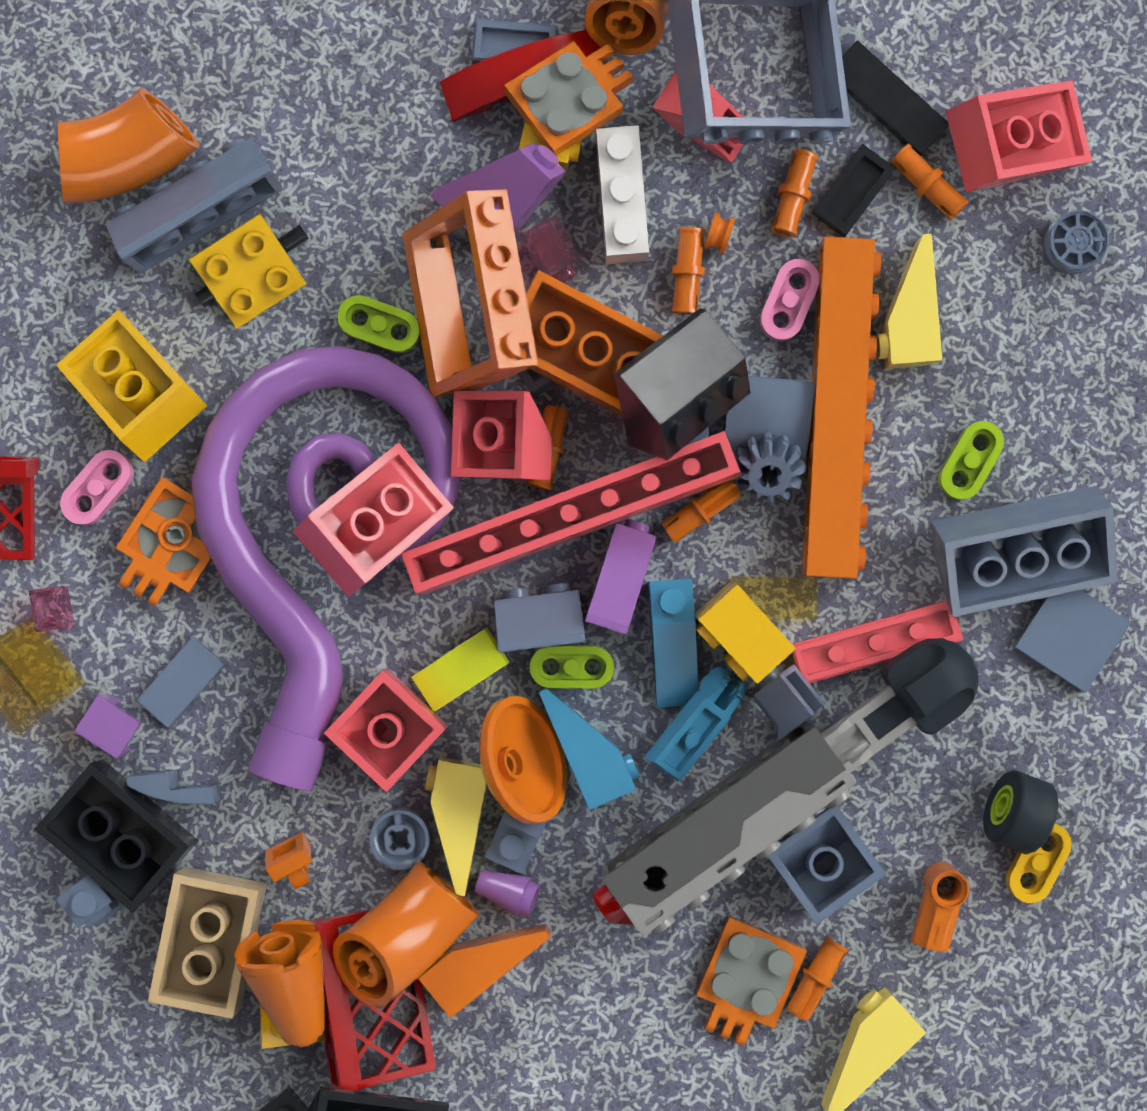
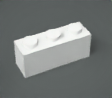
M639 125L596 129V153L605 263L607 265L647 261L649 244Z

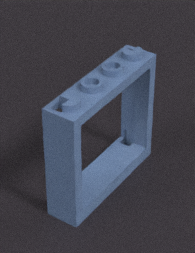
M667 0L685 138H702L704 144L721 143L727 141L728 138H739L740 144L758 143L765 140V138H775L776 144H789L797 142L801 138H810L811 144H824L832 142L833 135L851 127L835 0ZM699 3L800 7L814 118L713 117Z

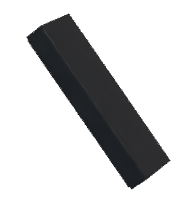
M858 40L842 56L847 93L903 144H910L922 156L949 126L948 121Z

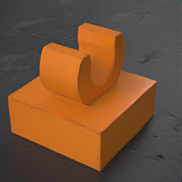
M303 831L265 851V868L273 882L287 876L295 890L311 882L307 875L310 872L307 865L312 863L311 845Z

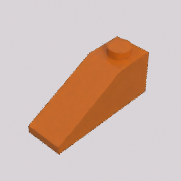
M546 924L455 943L418 979L451 1019L551 938V930Z

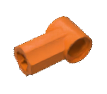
M937 862L929 866L923 875L924 892L910 940L912 943L920 945L925 949L948 952L960 906L969 895V884L966 878L953 865L947 862ZM947 876L954 877L955 883L949 892L944 894L937 893V885L942 878Z

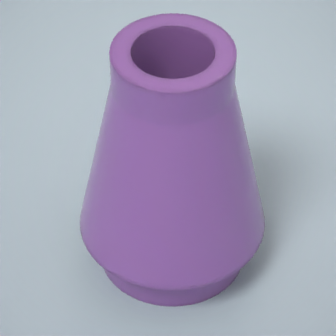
M483 869L478 877L475 893L486 897L517 918L520 914L530 917L537 902L541 885L532 882V877L492 872Z

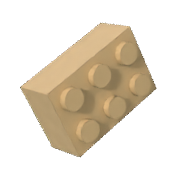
M183 867L177 871L172 880L148 1002L233 1019L242 1008L247 984L237 969L234 953L238 945L248 935L258 930L267 883L189 867Z

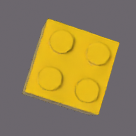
M732 580L695 612V616L700 621L696 625L697 632L713 649L720 644L726 649L728 654L723 659L742 681L750 676L758 684L796 649Z

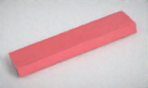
M946 600L793 643L792 645L796 649L791 655L797 669L809 683L891 661L911 645L925 639L944 638L952 642H959L963 640L958 619L951 616Z

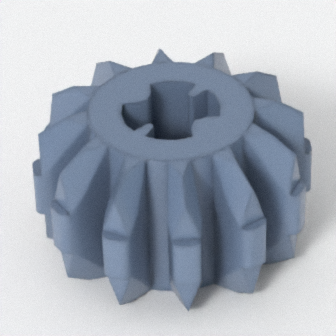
M767 430L763 436L764 441L761 442L750 435L747 440L748 448L739 447L736 451L737 464L742 475L738 477L737 481L739 490L741 492L750 490V499L753 502L764 495L766 496L767 503L772 505L775 495L778 494L788 501L791 496L790 488L800 489L802 485V477L800 475L806 471L805 461L800 459V447L797 444L788 446L789 439L785 433L774 441L772 440L771 433Z

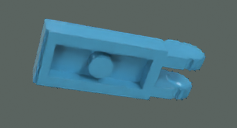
M716 666L714 669L712 668L709 674L703 678L700 692L696 691L645 755L652 764L677 782L681 781L729 722L732 718L730 715L738 707L743 697L746 696L747 687L745 684L737 679L729 681L730 673L724 667Z

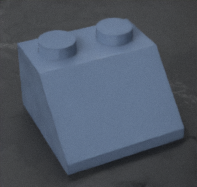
M562 583L544 586L545 594L528 596V588L502 591L503 599L494 600L499 652L586 642L579 590L570 591V584Z
M838 806L832 809L828 807L815 817L816 820L813 824L798 834L792 833L780 842L781 845L777 850L767 856L816 925L887 875Z

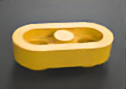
M1056 823L1050 834L1053 844L1049 849L1043 850L1040 847L1036 852L1030 854L1017 852L1007 871V888L1014 897L1022 902L1037 903L1047 897L1071 852L1072 842L1069 833ZM1027 872L1032 873L1033 883L1028 887H1023L1020 882L1022 875Z

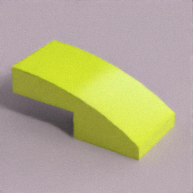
M486 627L411 678L435 712L510 662L504 652H499L498 643Z

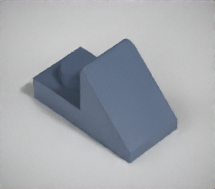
M504 811L485 858L523 874L537 841L542 835L546 822L525 824Z

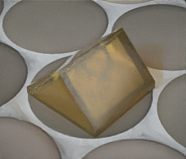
M35 617L0 636V712L16 733L21 735L86 683Z

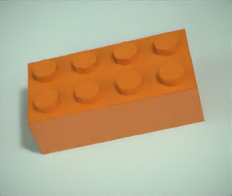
M538 270L525 291L538 365L529 369L623 418L614 373L663 336ZM520 345L521 356L517 360L527 358L525 346Z

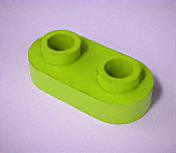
M362 295L347 298L339 307L338 323L341 329L351 338L397 354L411 351L420 340L419 324L416 318L405 310ZM357 312L367 313L368 320L364 325L357 326L353 323V317ZM396 326L407 328V335L404 339L396 340L393 338L392 331Z
M978 421L967 426L960 434L938 474L939 488L948 498L953 500L969 499L975 496L981 489L1004 448L1003 434L995 424L988 421ZM976 436H982L986 440V448L983 451H978L973 446V440ZM955 472H961L965 476L966 481L962 487H957L952 482V476Z
M547 646L540 648L532 656L530 673L534 681L545 688L594 689L600 688L610 681L614 673V662L611 655L605 649L598 646ZM549 658H553L559 663V670L552 675L545 673L543 670V663ZM589 659H597L601 663L600 672L595 675L588 674L585 671V663Z

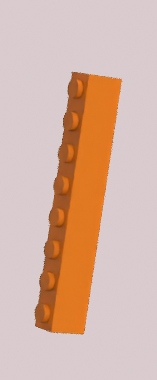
M824 236L819 243L818 273L820 282L816 292L812 382H815L808 442L801 576L858 579V571H864L866 547L859 545L860 529H866L868 522V504L862 503V486L868 487L870 462L864 461V446L871 444L873 431L872 420L866 419L867 403L873 402L875 380L873 377H868L869 361L875 360L877 351V337L870 335L871 319H877L879 311V294H873V277H879L881 270V252H875V239Z

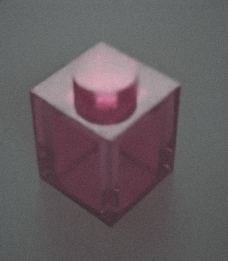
M557 215L520 235V243L536 272L540 270L564 284L578 275L576 269L581 267V257Z

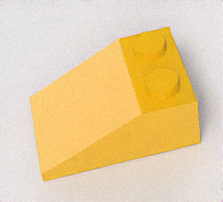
M119 309L56 364L119 440L143 462H146L207 407L206 403Z

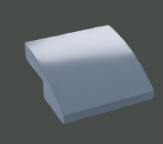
M748 375L751 393L726 413L723 431H725L735 458L739 447L748 448L747 440L750 435L761 442L764 441V433L768 430L774 441L785 433L789 439L788 446L797 444L801 449L800 459L806 462L815 382Z

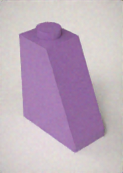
M535 142L435 189L430 196L444 207L467 191L507 189L516 235L566 171L558 164L557 156L549 148L538 145ZM499 204L494 206L495 210H500ZM467 224L463 225V227L468 231Z
M626 519L624 526L615 524L584 621L627 635L657 537L648 534L650 526L630 519Z

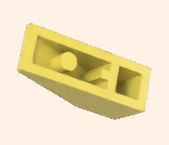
M923 234L915 242L881 327L882 334L876 335L877 358L884 359L885 369L932 366L942 361L932 234Z
M441 757L438 760L437 766H429L425 790L432 791L430 803L455 893L459 896H465L487 783L481 764Z
M885 986L879 992L872 990L867 993L857 1005L859 1011L853 1016L821 1102L824 1111L845 1110L926 1034L920 1024Z

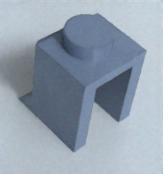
M794 664L782 673L775 667L758 683L761 689L754 694L757 699V705L773 725H778V741L826 704Z
M88 875L56 898L77 928L84 924L88 928L93 925L98 927L124 907Z

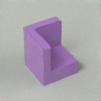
M110 694L97 695L74 732L114 758H122L130 751L131 748L127 745L137 732L141 722L119 708L121 702Z

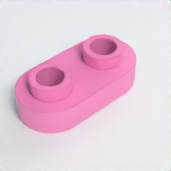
M793 259L785 263L778 272L760 315V327L769 339L778 342L787 341L800 331L820 282L819 273L811 262L804 259ZM800 276L804 281V287L802 289L792 288L789 283L790 277ZM774 315H785L788 319V325L784 328L775 326L773 322Z
M104 450L97 453L63 492L60 501L63 515L75 524L91 525L98 522L131 484L134 477V468L130 459L126 455L113 450ZM115 464L119 468V475L116 479L110 480L107 477L106 471L109 466ZM85 496H88L92 501V507L87 512H83L79 507L80 500Z

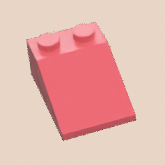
M1073 80L978 95L946 110L966 193L998 187L1093 162Z
M398 443L310 513L292 532L343 592L350 597L454 509V507L401 444Z

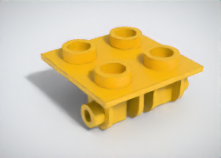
M260 213L189 258V261L236 329L307 284Z

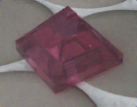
M68 585L28 591L35 632L75 627Z

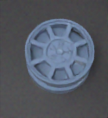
M1085 210L1070 211L1062 215L1047 228L1042 240L1043 255L1048 264L1058 272L1079 274L1097 264L1104 257L1109 246V233L1106 225L1097 215Z
M395 807L389 809L374 823L370 832V848L374 857L380 863L394 870H404L413 867L423 859L430 847L432 838L430 825L427 819L413 808Z

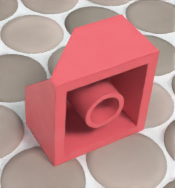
M454 391L451 477L550 480L552 437L529 391Z
M387 668L382 670L324 734L387 792L449 725Z

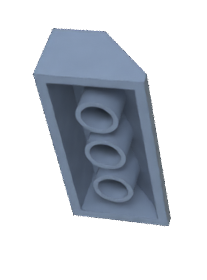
M252 137L247 140L240 138L230 142L222 149V155L210 162L202 160L193 164L186 170L187 175L173 184L171 181L164 182L152 189L149 193L151 197L137 205L130 203L115 211L113 214L114 219L105 224L121 260L142 274L284 190Z
M1096 486L931 521L935 561L952 617L1118 582L1113 506Z

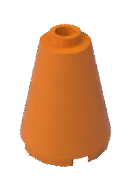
M297 919L280 921L271 924L273 932L260 937L257 930L248 935L238 945L234 956L237 969L284 1042L297 1047H305L316 1042L325 1029L322 937L319 930L316 931L314 924L310 921Z

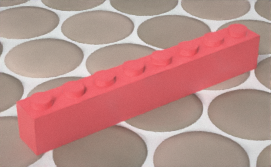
M725 431L686 445L668 460L654 457L401 554L415 593L429 594L741 477L742 475Z

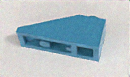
M692 579L647 582L657 708L685 706L698 690L696 624Z
M549 688L539 690L540 697L589 810L637 790L633 779L640 777L631 754L622 756L618 746Z

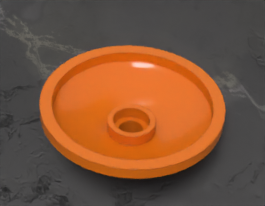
M510 696L497 701L487 712L479 737V757L487 786L497 803L516 820L525 824L546 822L559 812L566 795L568 780L567 763L562 745L550 718L536 703L522 696Z

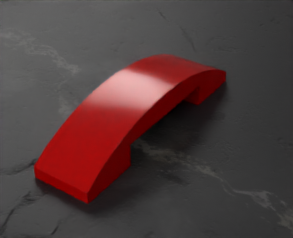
M582 30L520 46L464 68L439 81L452 121L456 122L491 110L492 105L508 100L504 93L505 84L573 41L586 57L602 47L589 36L587 30Z

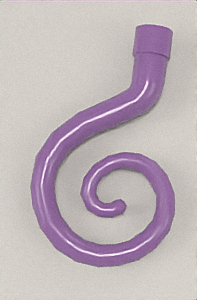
M343 346L297 350L256 370L226 399L207 427L191 479L197 531L224 585L269 637L286 663V674L269 721H264L248 766V771L267 780L304 791H313L329 745L324 732L331 726L340 700L344 676L343 668L333 635L311 607L264 557L242 515L237 476L246 446L259 426L281 405L310 391L341 387L366 392L388 403L407 420L422 448L427 467V476L452 506L457 499L460 477H451L453 425L437 397H434L430 390L409 371L386 358ZM343 433L315 435L292 455L285 484L290 510L298 524L320 506L315 497L313 482L317 468L327 460L340 459L347 463L355 474L359 475L377 460L374 453L362 441ZM449 513L403 552L424 545L443 527ZM400 553V554H399L395 559H393L391 562L396 561V560H398V559H400V558H403V557H402V554Z

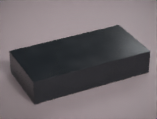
M862 144L811 214L845 238L896 168Z

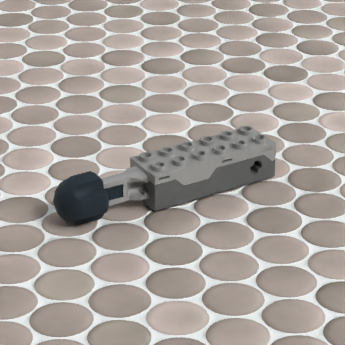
M944 638L925 639L911 645L883 666L881 676L887 687L821 733L814 725L804 721L781 740H777L600 867L602 881L605 884L594 891L592 897L600 912L609 923L634 925L642 937L650 931L655 936L666 930L674 923L673 915L685 906L689 910L696 908L710 897L707 890L721 880L726 885L742 875L746 870L743 867L746 862L756 855L759 859H763L777 850L781 845L778 839L791 830L794 834H798L813 824L816 820L813 814L826 805L832 809L848 799L851 795L848 789L856 784L850 773L864 764L873 755L915 725L923 733L934 735L960 717L973 703L978 690V670L971 655L959 644ZM652 866H658L661 873L660 877L647 879L646 870Z

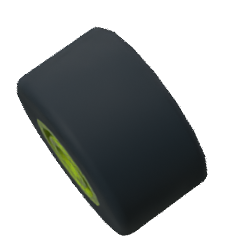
M1017 770L1005 773L992 788L985 805L983 830L987 839L1023 854L1036 852L1051 834L1057 818L1059 804L1058 793L1051 783Z

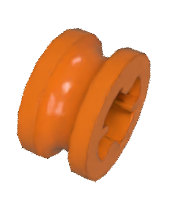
M715 212L704 249L709 250L711 247H716L719 253L724 255L735 222L734 217L730 216L729 219L724 220L721 218L720 213Z

